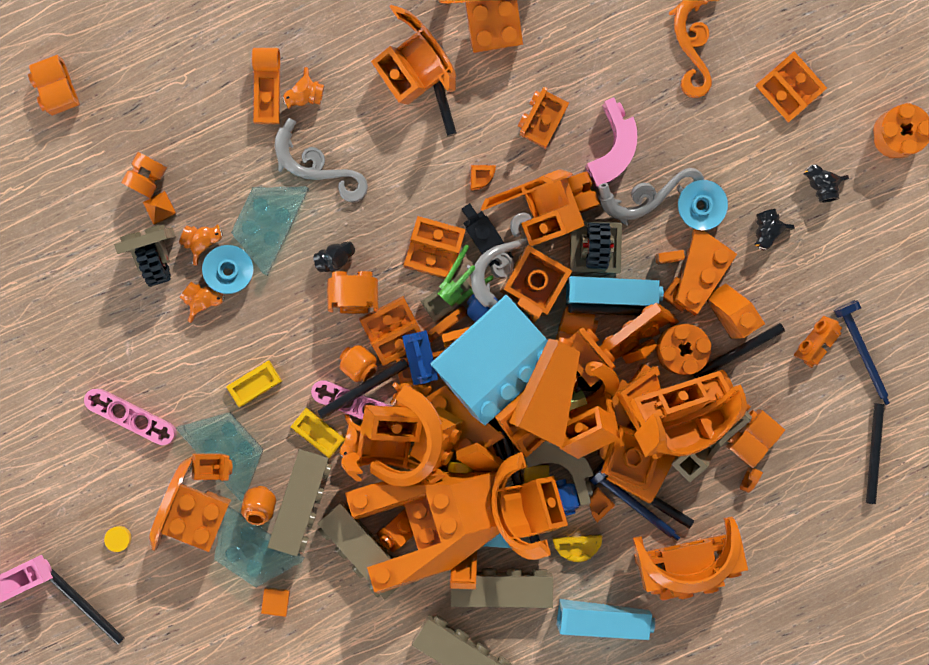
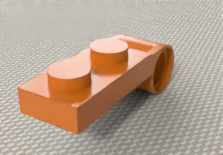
M253 48L254 124H280L279 48Z

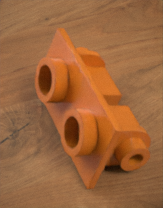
M823 316L814 325V329L807 338L800 343L794 356L804 360V363L810 368H813L814 365L817 366L827 353L822 345L825 344L831 348L842 334L840 332L842 327L839 325V322Z

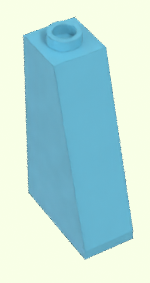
M570 276L566 281V304L649 306L663 301L664 291L663 286H659L660 280Z
M559 599L556 624L559 633L562 635L649 640L650 633H654L655 618L652 617L651 612L647 609Z

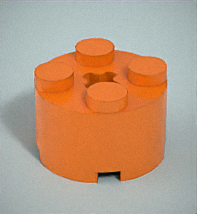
M911 103L898 105L885 112L874 124V144L880 153L889 158H905L923 150L929 143L928 114L922 108Z
M343 271L332 272V277L327 280L328 311L333 312V308H340L341 314L368 313V308L372 307L374 312L378 311V279L373 277V272L359 271L357 275H347V272Z
M679 324L669 327L661 333L656 343L657 357L660 364L667 371L674 374L689 375L700 371L707 364L711 355V342L702 329L691 324ZM686 344L687 354L680 355L679 345Z

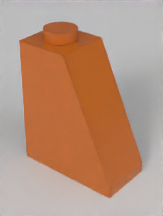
M726 283L714 290L707 299L708 304L731 339L745 338L765 325L752 302Z

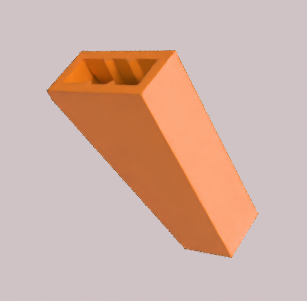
M559 337L558 340L548 339L509 423L562 448L580 352L572 348L574 343Z

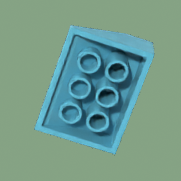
M505 295L432 361L430 365L470 414L483 425H486L525 389L548 340L517 305Z

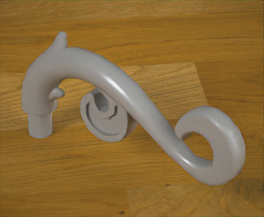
M287 118L284 126L279 128L275 138L278 171L282 172L285 167L292 174L310 180L352 177L358 182L357 189L348 191L344 185L345 181H340L339 193L347 202L353 203L363 199L367 194L368 185L365 177L359 172L346 169L322 170L325 164V156L322 151L315 147H309L302 153L304 164L310 160L313 161V166L310 168L301 166L292 158L289 147L293 148L291 142L293 134L291 132L297 122Z
M695 168L684 169L675 175L658 193L649 183L637 184L632 189L631 197L639 206L628 208L618 205L622 201L614 199V195L610 193L608 183H602L599 185V201L603 210L608 215L618 219L624 225H628V220L642 217L658 207L681 179L692 177L694 182L704 180V177ZM678 185L677 191L681 194L684 188Z
M523 212L518 213L512 218L510 229L514 237L520 236L519 226L522 225V222L532 219V215ZM527 238L494 246L482 254L475 263V270L470 274L472 291L476 299L484 307L488 306L491 309L498 302L494 299L495 295L490 292V284H485L484 276L487 266L493 260H497L500 265L494 264L491 266L492 274L500 279L509 276L513 271L514 263L507 253L529 245Z

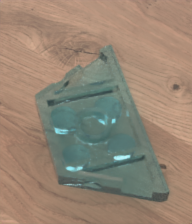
M252 187L231 231L250 258L260 268L261 272L267 276L309 191L308 187Z
M231 412L178 426L176 430L197 453H223L229 455V460H232L233 470L232 474L229 475V480L223 482L240 501L243 500L264 450Z
M230 506L228 507L218 531V543L214 560L256 588L304 560L305 557L301 554L293 556L267 548L271 534L258 525L248 523L242 514Z

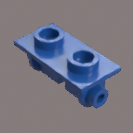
M427 330L402 336L413 384H424L438 380L437 372L430 365L434 359Z

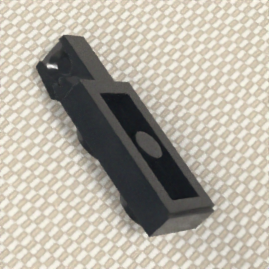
M470 203L461 208L468 219L463 223L466 231L481 254H484L494 246L505 244L483 211L477 214ZM511 252L507 253L511 258H514ZM493 260L489 267L491 268L494 264L499 266L500 264L497 260Z

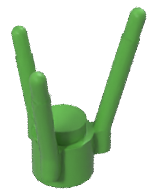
M468 245L463 247L447 277L439 286L441 290L437 293L451 307L455 303L460 305L467 297L473 294L471 288L461 295L464 290L460 286L475 270L474 265L456 283L453 280L451 281L469 249ZM492 275L487 277L485 279V284L492 281L494 277Z

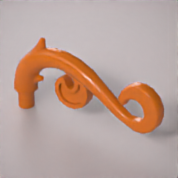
M682 0L669 12V15H675L674 30L682 50L697 66L704 77L703 85L700 87H695L691 83V77L696 74V70L691 69L682 77L681 89L686 96L691 98H700L706 95L712 86V79L708 68L694 49L702 47L707 43L709 29L704 23L696 22L689 28V31L695 33V37H689L686 31L687 17L693 8H695V11H698L702 4L720 0Z

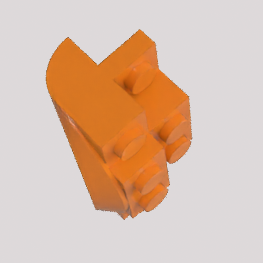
M721 371L636 397L630 402L641 424V427L634 435L645 457L657 453L674 456H688L698 453L721 439L745 415L747 410L746 396L741 384L730 389Z
M732 516L723 518L726 530L724 535L650 551L645 550L642 536L634 537L635 563L639 567L643 588L646 592L661 594L666 592L667 588L670 589L674 597L678 596L679 599H687L693 597V593L703 591L704 594L719 591L718 587L725 586L724 580L726 578L739 577L742 575L741 572L748 571L742 539L735 519ZM714 551H717V554H720L716 560ZM659 563H661L662 569L658 567Z

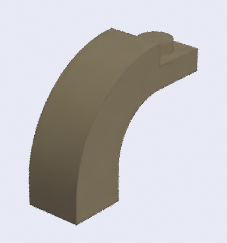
M746 411L745 415L716 443L692 455L676 456L672 465L691 482L708 468L712 457L720 447L749 423L752 416Z
M547 441L543 442L527 458L525 457L528 467L549 462L565 467L572 477L573 484H575L580 505L591 503L589 496H593L590 482H585L584 478L594 475L584 457L577 459L561 450L560 447Z

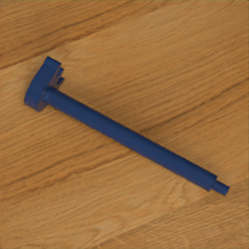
M853 300L836 308L834 313L837 318L843 316L880 399H883L884 404L888 405L890 404L887 398L889 395L851 315L852 312L861 309L859 301Z
M604 461L593 471L594 476L589 477V481L592 484L597 485L600 482L668 537H673L676 541L680 539L675 534V530L622 488L606 479V475L601 473Z

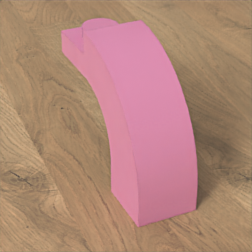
M614 97L606 100L602 105L614 134L612 149L605 156L589 162L585 166L592 179L594 189H598L602 183L609 184L615 180L629 165L636 150L637 127L634 117L624 120L625 111L620 102L616 103Z
M40 555L1 574L0 603L53 578L49 562Z

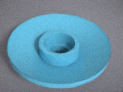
M697 180L688 184L682 190L678 199V211L681 219L689 227L696 230H709L716 227L722 222L728 209V200L725 192L718 184L709 180ZM698 201H702L704 203V208L702 210H699L697 208Z
M223 245L216 247L207 254L203 261L202 273L205 282L211 289L222 294H233L243 290L250 283L253 276V263L243 249L233 245ZM225 269L233 271L230 276H226L223 272Z

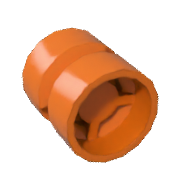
M137 152L131 163L133 169L127 170L121 183L151 199L157 188L155 181L162 179L167 167ZM143 168L151 172L148 178L140 175Z
M588 171L567 178L580 213L601 205L596 191L591 190L593 182Z

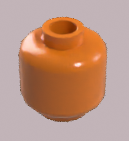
M356 345L352 348L347 347L340 355L341 371L354 382H365L372 378L377 371L376 357L361 345Z
M257 486L245 492L241 514L248 523L262 525L273 518L276 504L274 493L264 486Z

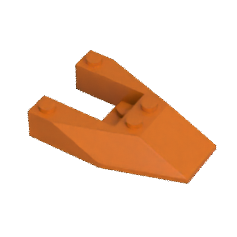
M443 472L445 477L435 484H429L426 479L410 486H394L382 481L346 492L345 495L352 518L356 520L404 505L418 548L417 551L367 567L374 592L382 593L452 570L499 535L500 532L492 512V491L497 472Z

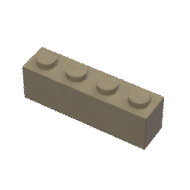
M299 449L267 548L293 556H298L299 552L304 553L309 539L304 537L307 527L312 528L316 513H313L312 510L315 503L320 504L324 489L320 488L323 478L328 479L332 467L331 464H328L329 458Z
M343 501L317 523L320 526L318 529L320 534L326 540L331 539L337 545L335 548L337 553L343 559L348 558L353 563V571L360 578L365 577L370 583L368 587L376 597L381 595L385 600L399 588L397 587L382 593L374 592L367 567L393 559V557L360 520L352 518L349 507Z
M484 568L482 572H476V590L451 588V607L553 608L552 573H547V569H532V573H522V569L511 568L507 569L506 573L497 572V569Z
M428 615L412 641V646L442 665H512L504 657L499 656L496 658L490 654L491 650L484 644L478 642L476 645L468 640L469 635L462 630L456 629L454 631L448 627V622L438 615H435V617Z

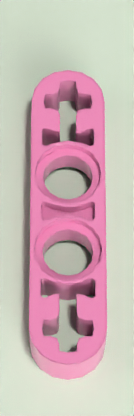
M323 380L313 385L311 394L315 401L327 405L332 400V397L324 396L323 399L319 398L320 393L317 392V388H322L323 385H326L328 392L335 393V388L340 390L335 400L349 392L350 389ZM362 395L354 400L350 408L342 407L339 411L363 420V406L366 403L370 402L375 404V406L391 405Z
M92 389L84 397V404L90 411L159 445H167L176 438L177 432L174 425L103 389ZM100 394L101 401L108 403L112 399V402L108 407L103 404L94 406V400L91 399L92 396ZM117 404L123 405L126 409V413L122 418H117L113 414V408ZM140 415L148 419V426L143 430L139 429L135 424L136 418ZM153 426L160 430L167 427V433L170 434V437L162 440L160 439L161 434L159 432L152 431L150 435L149 431H151Z

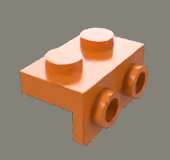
M543 86L541 92L535 91L529 103L533 107L529 115L523 114L518 127L521 128L520 136L546 149L569 102L547 91L548 88Z

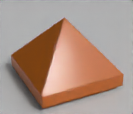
M166 191L143 202L154 225L177 214Z

